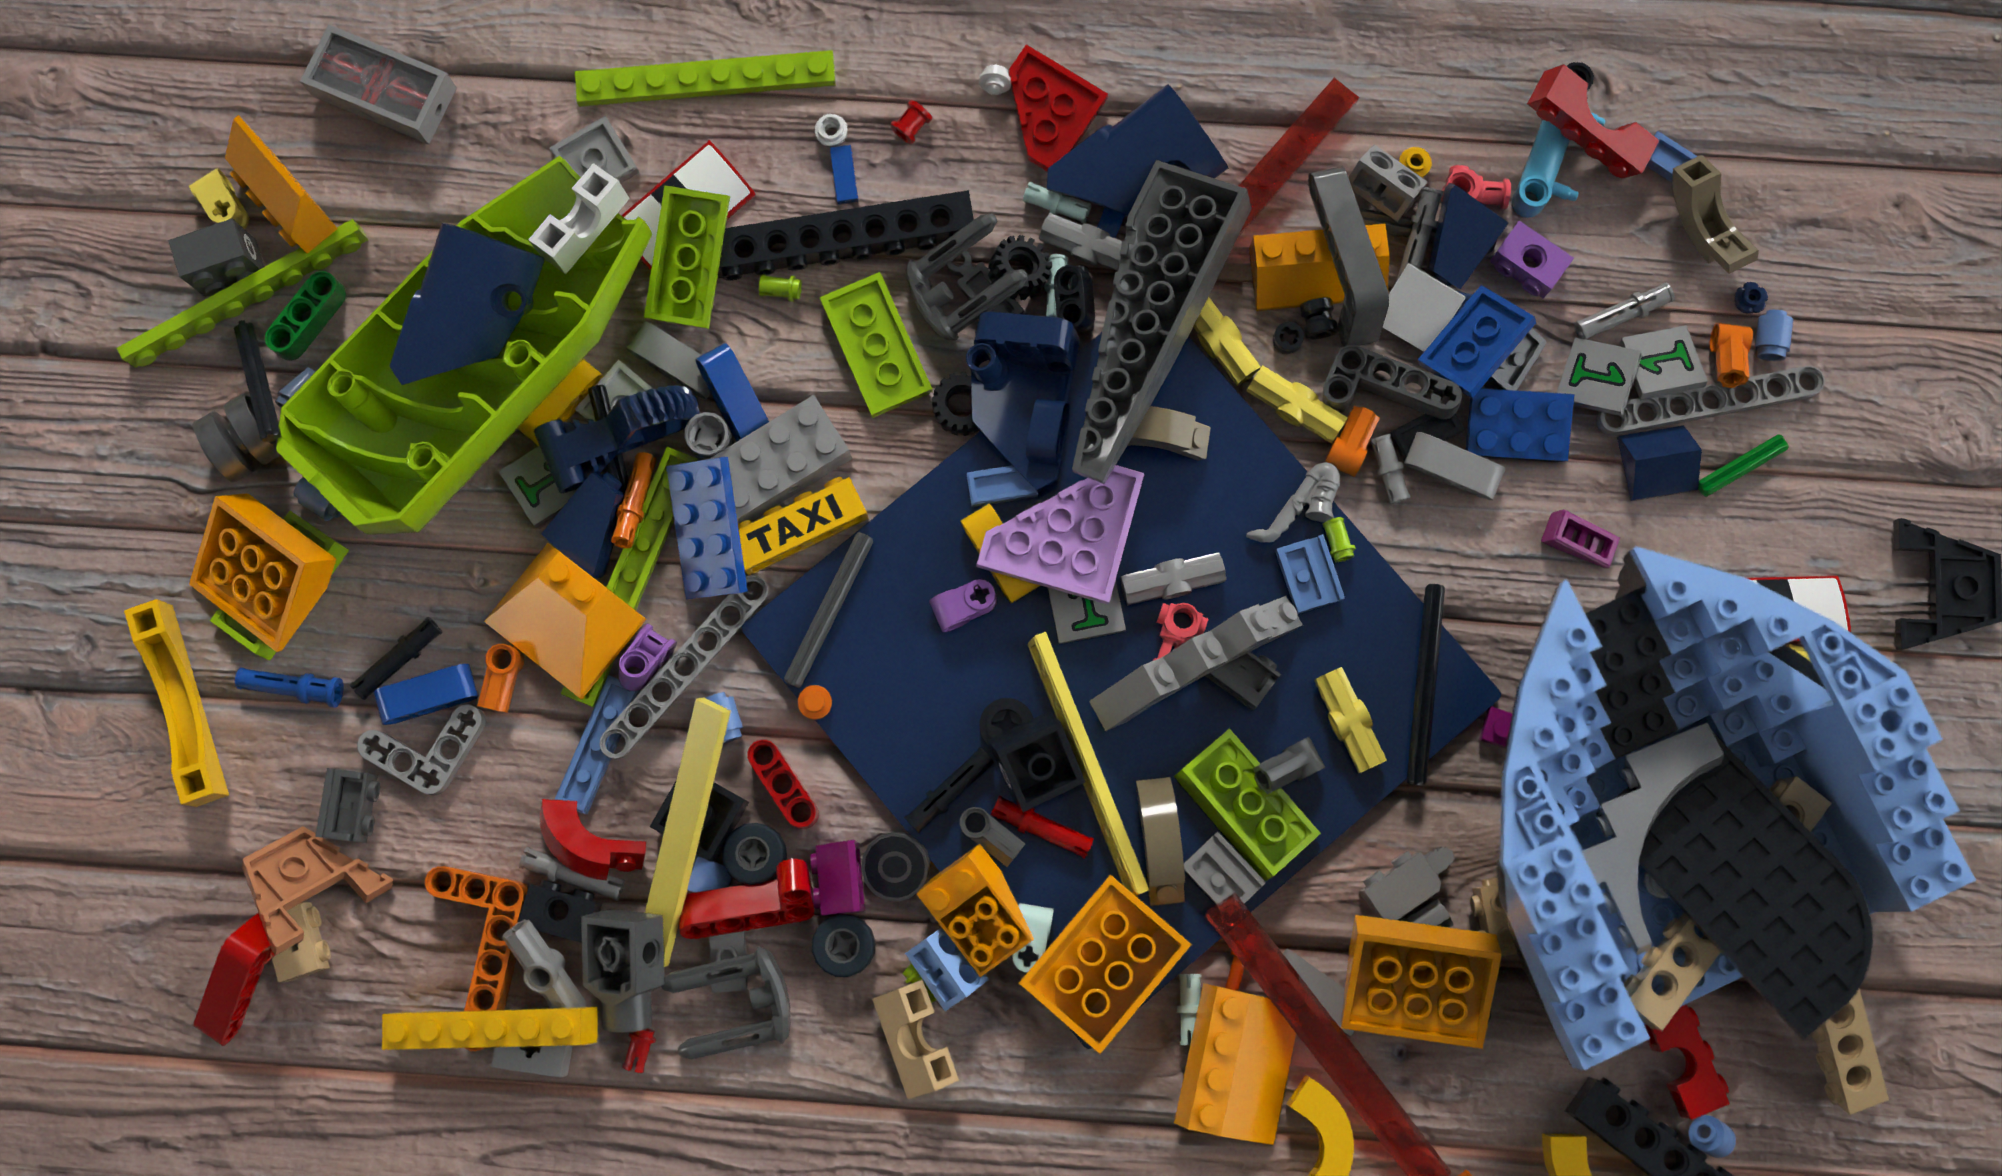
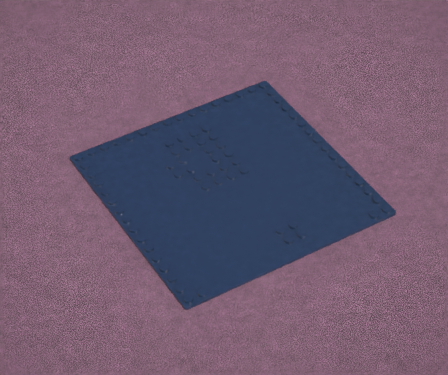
M1102 332L1081 348L1077 354L1068 398L1070 406L1069 424L1057 481L1040 490L1036 498L991 504L1002 523L1015 518L1029 504L1034 505L1038 500L1044 502L1075 483L1087 479V477L1074 473L1072 467L1080 431L1084 426L1087 399H1090L1093 385L1092 377L1094 367H1097L1098 349ZM1189 336L1151 406L1195 416L1196 422L1210 426L1206 459L1195 460L1161 448L1130 445L1126 447L1116 464L1117 466L1144 473L1116 576V584L1126 628L1125 632L1059 644L1047 587L1040 585L1028 594L1010 603L991 572L976 567L979 553L960 521L984 506H971L966 473L1012 466L981 431L742 625V632L797 699L802 690L811 685L822 686L830 693L832 697L830 712L825 717L815 721L908 834L915 837L920 844H923L928 851L929 859L940 872L978 845L961 830L960 818L964 811L971 807H980L991 815L999 795L1015 803L992 749L986 744L980 733L979 723L984 709L995 700L1013 698L1029 708L1033 719L1048 711L1056 717L1027 645L1035 635L1043 632L1047 633L1147 885L1146 856L1138 812L1136 781L1171 778L1178 813L1184 863L1216 832H1219L1237 851L1174 776L1229 728L1259 763L1282 754V750L1310 737L1325 768L1300 781L1296 779L1281 788L1321 834L1275 876L1265 881L1266 883L1230 918L1225 915L1185 871V902L1150 906L1148 891L1136 895L1138 899L1192 944L1141 1006L1407 779L1424 605L1333 501L1332 513L1334 518H1344L1350 543L1355 545L1356 548L1353 551L1354 557L1349 560L1335 562L1334 558L1331 557L1345 599L1298 614L1303 624L1301 627L1250 651L1258 658L1260 655H1264L1277 665L1275 670L1281 674L1258 707L1252 711L1209 678L1203 676L1143 711L1128 722L1105 731L1089 701L1142 665L1152 662L1154 658L1158 657L1163 639L1159 636L1163 624L1157 623V619L1163 603L1170 605V603L1176 605L1188 603L1194 606L1199 613L1203 614V617L1208 618L1205 633L1214 629L1239 611L1257 604L1261 606L1287 596L1289 602L1293 605L1275 553L1277 548L1312 539L1323 534L1329 552L1331 551L1325 529L1322 525L1324 522L1314 521L1305 516L1306 511L1310 507L1307 504L1303 506V511L1295 516V521L1288 525L1289 529L1281 533V536L1274 542H1259L1246 537L1248 532L1257 529H1269L1287 501L1296 493L1306 478L1307 470ZM858 532L864 533L873 539V544L800 688L794 687L786 683L784 677L855 535ZM1220 553L1225 567L1226 582L1193 589L1189 594L1172 599H1163L1161 597L1127 606L1121 588L1120 576L1152 569L1155 565L1168 560L1183 558L1185 561ZM978 579L986 580L993 586L997 602L992 611L970 620L959 628L942 632L929 603L931 598ZM977 590L975 592L976 598L972 601L978 600L980 604L986 603L985 596L990 593L984 594L982 590ZM1180 612L1174 615L1173 620L1177 627L1185 629L1191 626V618L1187 614ZM1443 625L1441 626L1429 759L1501 697V691ZM1340 667L1343 668L1357 699H1361L1366 706L1373 722L1372 730L1387 761L1361 773H1358L1344 742L1340 741L1333 731L1328 718L1329 710L1314 681L1316 678ZM1007 711L1003 722L992 723L997 728H1001L1003 733L1017 727V724L1011 722L1010 711ZM981 747L992 758L994 764L947 806L948 811L944 814L940 812L918 833L904 817L927 798L925 794L929 790L934 791ZM1083 784L1033 808H1035L1034 812L1094 838L1085 859L1027 831L1023 834L1018 831V827L993 817L1026 843L1008 867H1005L989 854L1001 870L1018 907L1019 903L1053 909L1050 935L1045 951L1110 875L1123 885ZM972 814L966 820V828L972 833L981 832L986 825L984 817L980 814ZM1026 946L1024 952L1018 953V958L1023 959L1024 966L1030 967L1032 961L1038 960V955L1033 953V947ZM1070 1029L1085 1048L1092 1049L1088 1043Z

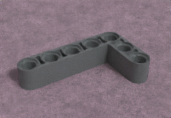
M1343 166L1309 173L1308 186L1345 295L1338 321V332L1342 346H1361L1378 342L1389 308V295L1347 172Z

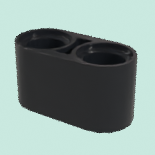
M1073 265L1062 266L1054 276L1057 318H1062L1072 323L1071 314L1074 309L1079 307L1081 309V317L1073 325L1076 332L1087 331L1095 322L1094 293L1091 276L1086 271ZM1077 274L1079 278L1078 284L1074 289L1069 290L1068 281L1073 275Z

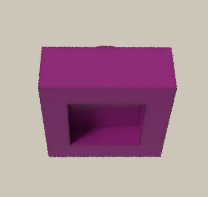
M1492 706L1488 708L1479 740L1506 748L1512 713Z

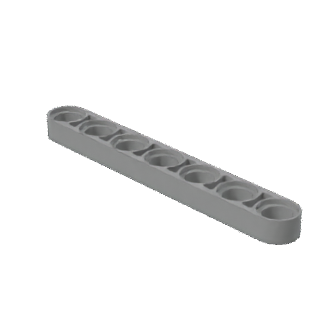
M1804 366L1751 376L1745 385H1739V387H1745L1749 390L1751 398L1748 403L1739 402L1734 395L1735 388L1722 387L1721 382L1706 385L1703 388L1641 400L1640 398L1627 400L1623 415L1620 416L1622 420L1620 427L1612 428L1608 426L1605 422L1606 413L1601 411L1596 417V425L1603 434L1616 436L1808 399L1823 389L1825 377L1814 366ZM1807 374L1814 379L1815 387L1812 391H1807L1800 386V375ZM1775 380L1781 384L1783 393L1780 397H1774L1768 393V381ZM1704 393H1712L1717 397L1718 407L1716 409H1709L1704 406L1702 402ZM1672 399H1679L1685 403L1686 412L1684 415H1676L1671 411L1670 401ZM1640 405H1647L1653 410L1654 418L1652 421L1645 422L1639 418L1637 409Z
M755 575L746 577L747 583L756 582L762 587L763 594L758 600H749L743 593L729 594L603 733L599 745L604 755L611 759H620L633 749L740 630L742 625L764 603L768 594L767 583L764 579ZM727 607L736 608L740 612L738 623L732 626L724 624L720 618L723 609ZM711 632L717 637L718 642L713 650L704 651L698 646V638L702 633ZM682 657L692 659L695 664L693 673L689 676L677 674L675 663L678 659ZM657 683H666L671 687L672 695L667 701L658 702L653 698L652 689ZM636 708H643L649 715L647 724L640 728L632 726L629 722V714ZM612 734H620L625 738V748L620 753H611L606 748V740Z

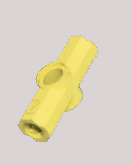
M1208 297L1193 327L1198 332V339L1204 350L1212 358L1218 359L1238 386L1256 374L1261 366L1241 341L1242 336L1235 323L1228 316H1223L1210 297Z
M1263 365L1247 389L1248 393L1276 409L1277 415L1286 422L1298 427L1302 425L1329 443L1334 441L1348 418L1318 400L1317 394L1307 386L1298 382L1291 383Z
M1340 667L1314 680L1329 710L1328 718L1332 729L1338 739L1344 742L1358 773L1387 761L1372 730L1373 722L1361 699H1357L1343 668Z

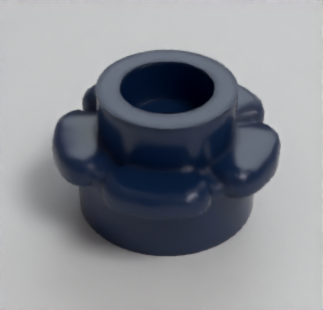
M1747 282L1743 287H1739L1736 290L1735 305L1742 313H1759L1766 307L1765 301L1768 300L1767 291L1763 287L1760 288L1757 283ZM1749 295H1753L1754 300H1750Z

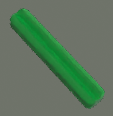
M1782 435L1774 436L1699 480L1698 490L1704 497H1708L1788 450V443Z

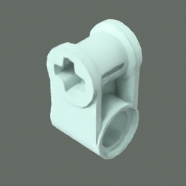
M1019 903V909L1034 937L1033 941L1026 946L1033 947V953L1038 955L1039 960L1044 954L1047 940H1049L1053 909ZM1026 946L1013 954V962L1020 971L1027 973L1037 961H1032L1030 967L1023 965V959L1018 958V953L1026 950Z

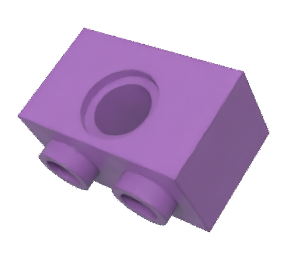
M1518 221L1489 262L1494 264L1495 269L1503 276L1512 277L1520 282L1526 292L1544 299L1574 258L1521 221ZM1523 257L1533 259L1536 267H1528L1524 263Z

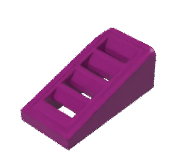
M1563 509L1550 515L1541 542L1607 569L1610 568L1620 537ZM1576 529L1578 530V533L1576 535L1574 542H1572L1571 538L1573 536L1574 530ZM1588 535H1591V538L1586 549L1584 548L1586 538ZM1601 539L1604 543L1598 555L1595 552Z

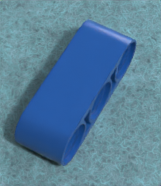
M724 343L695 359L698 370L736 441L741 440L769 422L740 363L728 344Z
M470 664L447 667L387 685L374 691L382 725L400 723L478 698Z

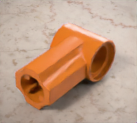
M1716 323L1712 329L1709 348L1711 352L1716 353L1717 381L1722 383V387L1735 388L1739 385H1745L1749 379L1748 353L1753 339L1751 327Z
M1354 406L1348 415L1340 436L1334 440L1325 462L1331 463L1337 470L1355 477L1368 450H1366V447L1380 417L1367 408Z
M496 644L486 654L485 662L487 669L477 706L508 713L517 675L524 666V656L519 649L513 646ZM508 651L512 657L511 663L507 668L502 669L499 665V657L503 652Z

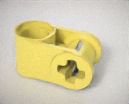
M219 168L214 169L189 185L191 192L213 222L220 223L233 218L241 227L246 229L249 223L248 213L235 194L232 184Z

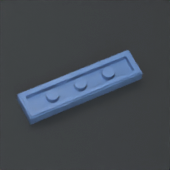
M607 676L554 800L577 801V811L588 814L611 761V758L604 755L599 745L600 738L641 690L629 691L620 684L619 679ZM612 734L607 738L605 745L609 752L614 753L621 737L620 734Z

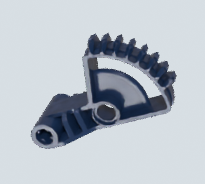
M678 385L660 386L657 389H649L644 392L639 391L634 395H627L625 398L619 399L608 415L596 422L593 419H587L588 424L579 423L578 419H572L573 423L558 419L538 426L533 432L559 493H568L578 489L592 472L601 473L615 456L684 430L689 420L695 415L700 414L699 404L696 397L693 396L691 390L687 387Z

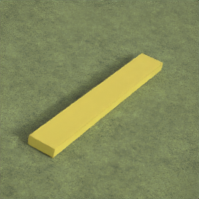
M1043 632L1035 635L1027 645L1056 718L1062 724L1085 779V783H1083L1123 886L1135 896L1149 891L1047 633Z
M704 697L695 700L645 913L663 915L664 967L670 963L679 919L731 713L730 710Z

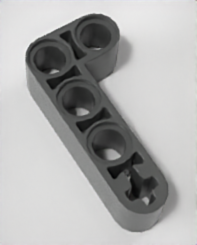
M1347 345L1341 348L1336 355L1324 383L1322 400L1323 403L1341 413L1350 407L1359 388L1438 419H1449L1458 411L1462 393L1459 386L1452 381L1365 348ZM1353 359L1358 362L1359 367L1350 370L1345 368L1342 362ZM1377 371H1385L1391 378L1382 382L1375 379L1373 374ZM1416 383L1420 385L1422 391L1415 394L1410 393L1405 389V385ZM1338 388L1344 390L1347 395L1343 399H1334L1330 396L1329 392ZM1429 389L1433 390L1430 400L1426 399ZM1444 396L1450 398L1446 405L1440 403Z

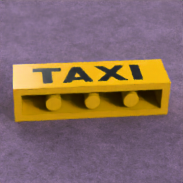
M842 477L834 478L824 484V489L814 494L812 491L804 492L793 499L795 503L784 508L781 505L770 508L763 513V518L753 523L751 520L739 523L738 528L745 573L750 576L868 520V514L850 477L846 479Z

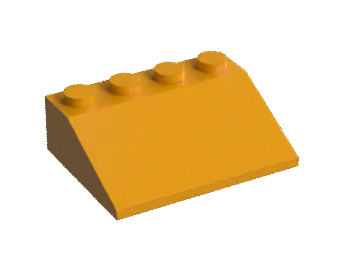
M250 494L215 496L189 585L274 651L280 652L326 591L337 558Z
M1110 875L1022 978L1019 984L1094 1050L1101 1054L1192 944Z
M1355 914L1349 947L1341 1029L1483 1049L1502 955L1497 935Z
M1203 983L1174 1123L1197 1132L1274 1145L1302 1006Z

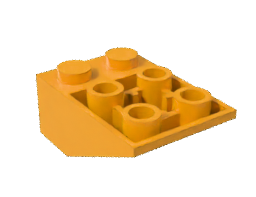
M980 843L930 879L916 893L980 977L1034 939L1001 870Z

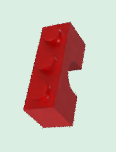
M1685 1004L1677 1010L1663 1030L1651 1029L1646 1024H1644V1027L1650 1037L1647 1041L1651 1050L1664 1052L1676 1047L1684 1055L1686 1061L1684 1073L1678 1079L1668 1082L1666 1085L1680 1117L1693 1120L1730 1105V1102L1726 1095L1729 1093L1728 1085L1720 1073L1717 1074L1712 1060L1715 1059L1712 1048L1706 1040H1702L1697 1027L1700 1026L1699 1018L1694 1009Z

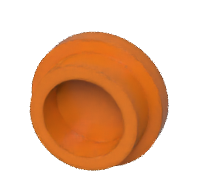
M808 686L802 690L798 697V708L809 719H821L831 710L832 697L822 686Z

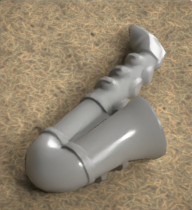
M1327 462L1316 464L1306 473V478L1296 493L1287 501L1269 529H1257L1248 532L1246 537L1259 542H1274L1281 536V533L1289 529L1288 525L1295 521V516L1303 511V506L1306 504L1310 506L1305 513L1307 518L1318 522L1333 519L1332 503L1340 486V474L1337 468Z

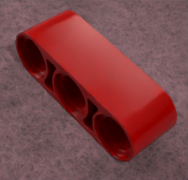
M768 740L755 741L748 749V761L782 814L794 827L799 829L812 827L818 820L819 810L804 785L774 743ZM764 747L771 748L773 751L772 761L766 765H759L756 760L757 752ZM787 775L792 780V787L787 793L779 794L775 789V782L780 776ZM800 804H807L811 809V815L805 822H797L793 816L794 809Z

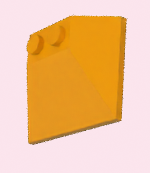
M547 543L484 622L577 697L583 699L647 619L559 550Z

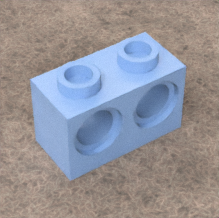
M942 927L905 953L944 1011L953 1007L989 980L986 974L980 977Z

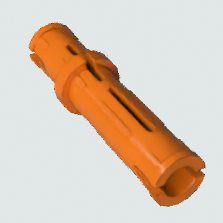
M639 452L635 455L622 505L618 506L616 512L618 519L611 542L616 543L617 547L631 548L633 546L636 529L643 520V504L657 461L652 454Z

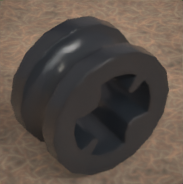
M1283 322L1275 330L1272 340L1273 345L1282 354H1293L1302 345L1304 332L1300 325L1295 322ZM1283 331H1287L1289 335H1296L1293 345H1290L1288 341L1282 342L1280 340L1283 337Z

